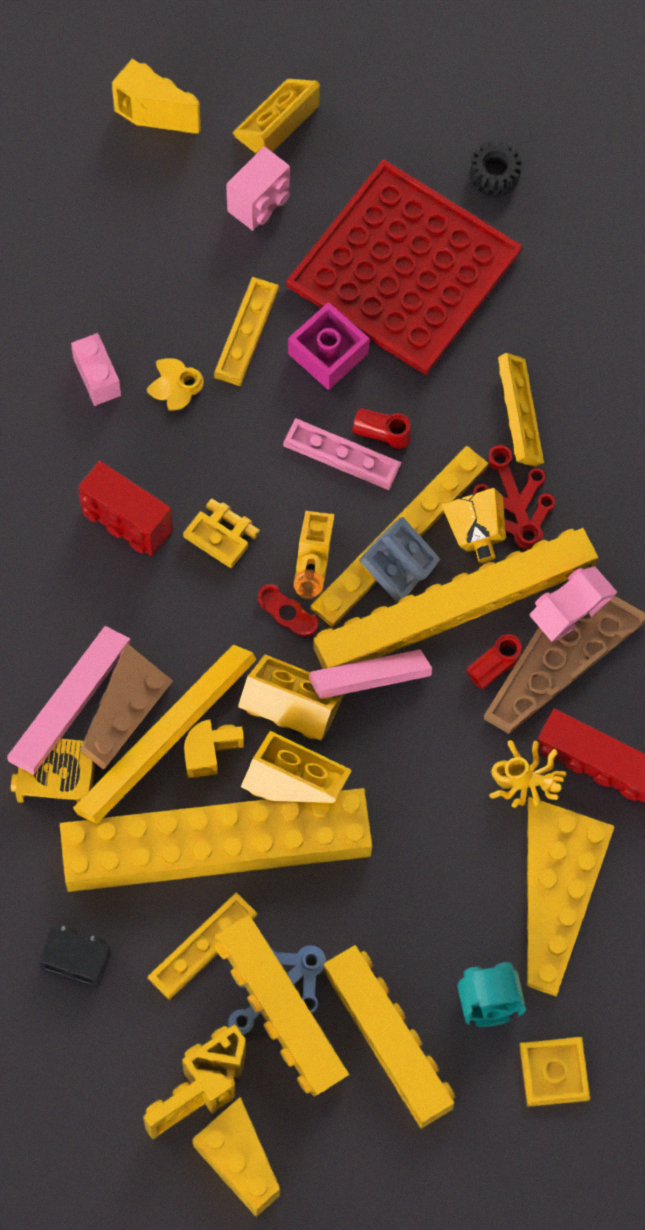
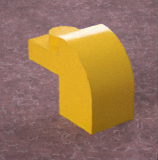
M210 719L194 726L188 733L184 744L187 777L195 778L218 774L215 751L243 748L242 726L223 725L218 727L217 730L212 731Z

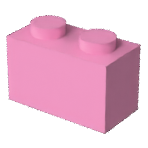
M96 333L72 342L73 359L94 406L121 396L120 381L99 334Z

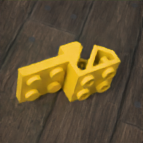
M235 1024L230 1028H227V1026L219 1028L211 1035L212 1040L203 1046L198 1043L185 1052L184 1055L186 1057L182 1059L183 1070L191 1084L185 1082L179 1085L172 1092L174 1096L165 1102L158 1100L146 1109L147 1114L143 1118L145 1128L152 1139L204 1104L213 1114L235 1098L234 1077L241 1078L246 1057V1039Z

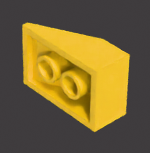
M270 731L255 754L241 787L248 790L254 796L272 801L335 803L352 770Z

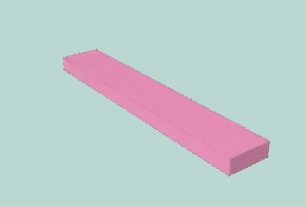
M104 626L9 753L8 762L33 775L36 773L116 665L122 648L126 643L130 645V638Z

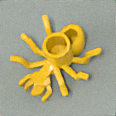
M508 741V745L515 758L495 763L491 773L500 787L503 789L511 788L509 792L503 790L493 792L489 795L491 799L499 796L511 799L517 790H521L520 799L516 798L511 805L514 808L518 805L524 806L527 789L530 787L534 798V806L537 807L541 804V800L536 787L541 786L547 798L558 800V795L550 794L549 792L558 793L562 789L561 785L555 782H564V779L559 776H566V772L555 771L545 776L541 775L553 769L557 750L553 749L549 754L548 764L545 767L534 771L540 762L538 741L533 742V762L530 766L519 755L514 742Z

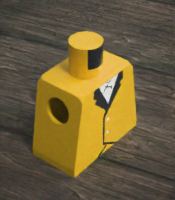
M491 488L442 504L443 511L460 547L466 552L476 550L479 563L494 560L496 557L493 544L503 542L506 539L502 494L495 488Z

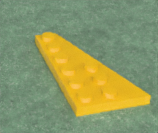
M528 796L527 986L557 997L615 826L541 801V804L536 807L533 803L534 798Z

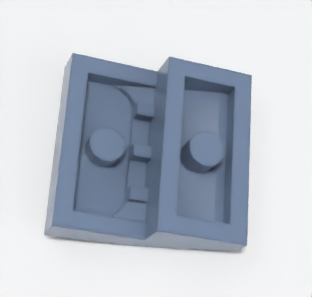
M401 517L374 542L359 561L398 603L400 599L408 596L419 581L426 579L441 559L405 518Z

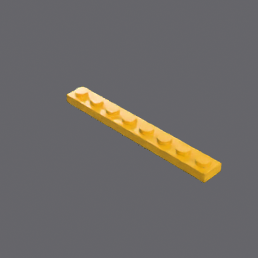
M466 446L311 605V610L333 628L378 582L359 561L374 542L401 517H404L422 537L444 514L442 504L457 500L484 473L489 463Z

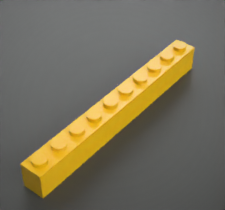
M584 528L576 531L569 529L562 532L558 538L552 541L542 540L537 542L530 550L522 553L521 551H515L509 554L505 560L496 564L488 562L478 569L479 571L469 575L468 573L459 574L452 579V582L442 586L441 584L432 585L423 594L415 597L414 595H408L400 599L398 604L389 608L381 606L372 611L371 615L362 619L360 617L352 618L345 622L344 626L335 630L332 628L325 629L314 638L313 649L323 669L380 658L567 581L569 576L579 568L584 570L596 567L599 557Z

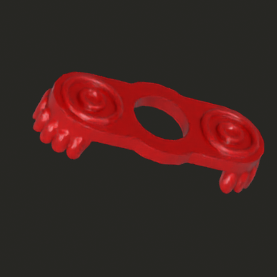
M266 584L259 589L257 597L260 606L272 615L279 625L287 627L301 638H308L314 635L318 627V618H316L315 614L309 615L301 608L297 601L283 595L277 585ZM284 606L294 607L297 612L295 618L292 620L282 619L279 614L280 609Z

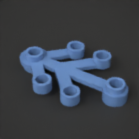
M312 945L301 948L297 954L276 952L271 948L281 965L295 966L287 973L293 985L303 976L302 1000H312L314 1006L312 1010H309L312 1014L318 1008V1000L315 997L316 975L324 970L323 965L326 962L324 952ZM312 955L316 958L315 966L306 964V956ZM251 1006L246 1010H236L228 1019V1027L230 1028L235 1024L241 1034L245 1035L253 1028V1020L261 1011L256 1013ZM239 1016L245 1017L247 1020L246 1027H239L236 1024V1018Z

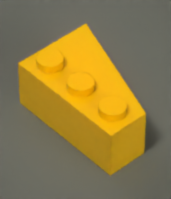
M240 1097L193 1138V1147L257 1217L280 1196V1188Z

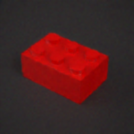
M100 460L78 486L83 515L92 522L99 521L105 525L106 530L117 538L123 537L129 541L130 546L141 554L145 552L153 557L173 531L171 507Z

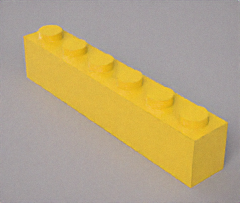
M248 914L217 933L215 936L217 942L214 943L216 951L223 960L228 958L234 969L230 970L234 980L239 986L244 985L250 994L247 997L249 1004L256 1013L261 1011L267 1021L263 1024L272 1040L276 1038L279 1040L284 1048L280 1053L289 1067L294 1065L300 1074L297 1080L306 1094L311 1092L314 1097L348 1076L349 1073L251 916Z
M356 945L325 962L323 972L422 1129L453 1110L455 1094L447 1082L442 1084L436 1074L439 1072V1069L430 1055L425 1057L420 1049L422 1042L414 1029L409 1031L403 1022L406 1016L399 1004H392L387 994L390 992L381 977L376 979L370 968L373 967V964L365 951L360 953Z

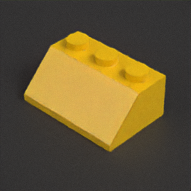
M265 654L248 675L238 707L246 710L252 716L269 719L279 727L291 728L301 732L303 736L309 739L322 740L331 726L344 694L320 699L309 680L310 672Z

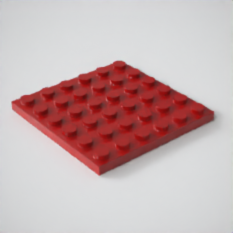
M383 159L286 280V287L320 309L329 302L369 337L372 342L427 376L522 252L523 246Z

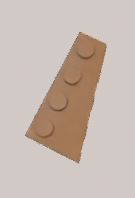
M128 643L122 648L118 663L110 677L111 680L99 703L98 711L80 748L82 753L102 769L110 763L173 682L172 679Z

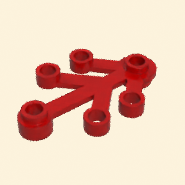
M497 445L490 450L488 463L491 468L498 471L508 497L502 496L504 510L513 514L517 522L516 524L505 519V532L514 536V541L518 547L523 550H530L534 544L543 540V531L540 526L547 513L553 511L555 498L548 493L542 494L538 498L537 510L529 521L526 509L537 488L544 485L546 474L540 468L530 470L528 482L520 495L509 468L512 452L504 445ZM500 457L503 458L505 462L502 464L496 463L495 459ZM533 475H539L542 479L540 481H534L531 477ZM479 484L474 488L473 494L490 488L485 484ZM548 500L551 502V506L545 507L541 502ZM525 534H531L534 539L528 541L525 540L523 536Z

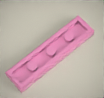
M295 418L284 440V447L387 490H390L401 467L400 461Z
M421 649L312 671L310 672L309 680L319 698L323 699L431 676L432 667Z

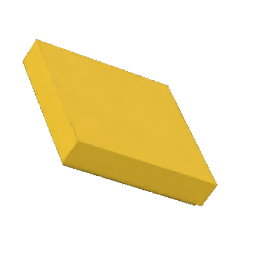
M582 1037L520 1043L527 1107L590 1100Z

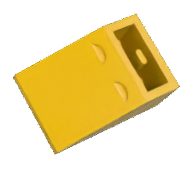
M131 59L112 81L114 110L135 125L200 133L201 118L200 102L193 94L185 93L177 88L170 79L162 78L154 73L147 64H140L136 60Z

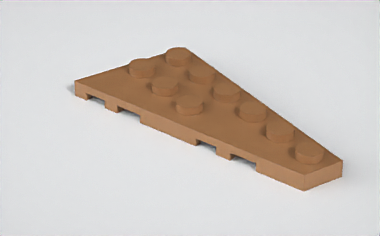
M614 596L592 617L586 614L574 623L577 626L576 629L551 642L539 627L486 711L483 719L510 734L645 624V612Z

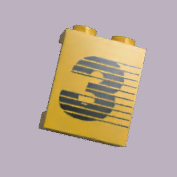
M60 739L34 775L19 767L18 774H13L11 780V792H15L17 802L24 803V796L76 800L78 803L92 789L95 762L80 751L83 741Z

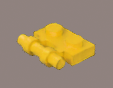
M212 498L207 503L206 508L213 512V514L209 517L200 511L184 531L183 537L232 569L248 548V542L241 537L246 534L255 539L260 529L252 525V520L245 516L240 517L232 512L231 507L226 503L222 502L220 504ZM225 520L234 526V529L230 531L221 525L220 522Z

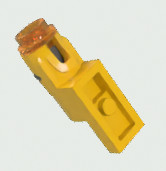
M305 511L294 578V588L302 598L312 599L323 590L334 514Z

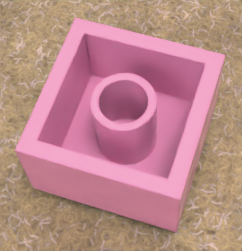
M264 146L227 183V211L252 231L259 224H265L270 218L272 211L278 205H284L290 197V166Z

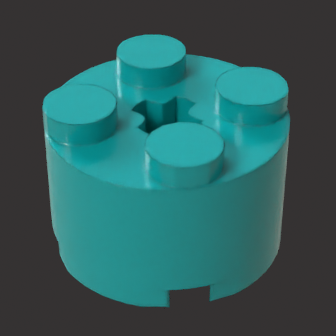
M510 962L499 963L494 968L483 970L481 967L468 968L464 971V978L457 984L464 1019L469 1025L471 1020L475 1021L477 1027L500 1025L510 1021L509 1015L517 1012L519 1017L526 1011L519 975L513 969V965Z

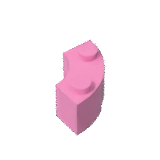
M595 566L584 570L582 568L577 569L569 576V582L551 594L549 592L543 594L535 602L537 607L531 612L530 617L551 642L576 629L577 626L574 624L586 614L592 617L618 593Z

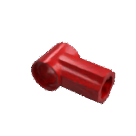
M360 408L354 419L353 433L387 442L393 449H403L411 441V424L409 419L403 414L386 415ZM395 429L404 430L401 434L392 433Z
M510 634L499 637L492 648L466 668V673L477 687L482 690L485 689L507 669L513 668L516 665L522 651L520 640ZM504 647H512L516 653L512 656H504L500 650Z

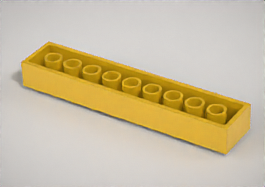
M364 788L341 791L335 803L272 801L264 799L102 818L97 824L90 820L60 823L65 882L68 892L371 857L372 852Z

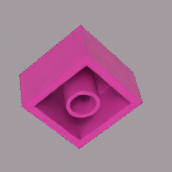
M328 302L288 338V354L327 390H330L369 354L370 338Z

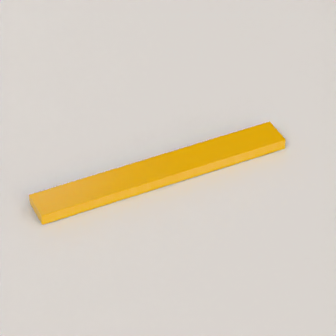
M232 645L73 807L77 815L97 824L257 660L254 653Z

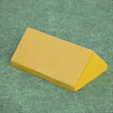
M287 79L232 132L233 135L256 154L264 146L273 152L320 106V84L318 81Z

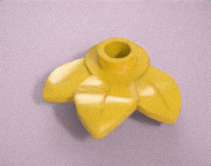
M160 359L156 361V366L161 377L149 385L147 393L157 400H167L169 411L180 410L189 404L192 395H196L202 390L204 379L198 370L190 367L186 368L180 360ZM187 380L194 381V384L191 386H187L184 383Z

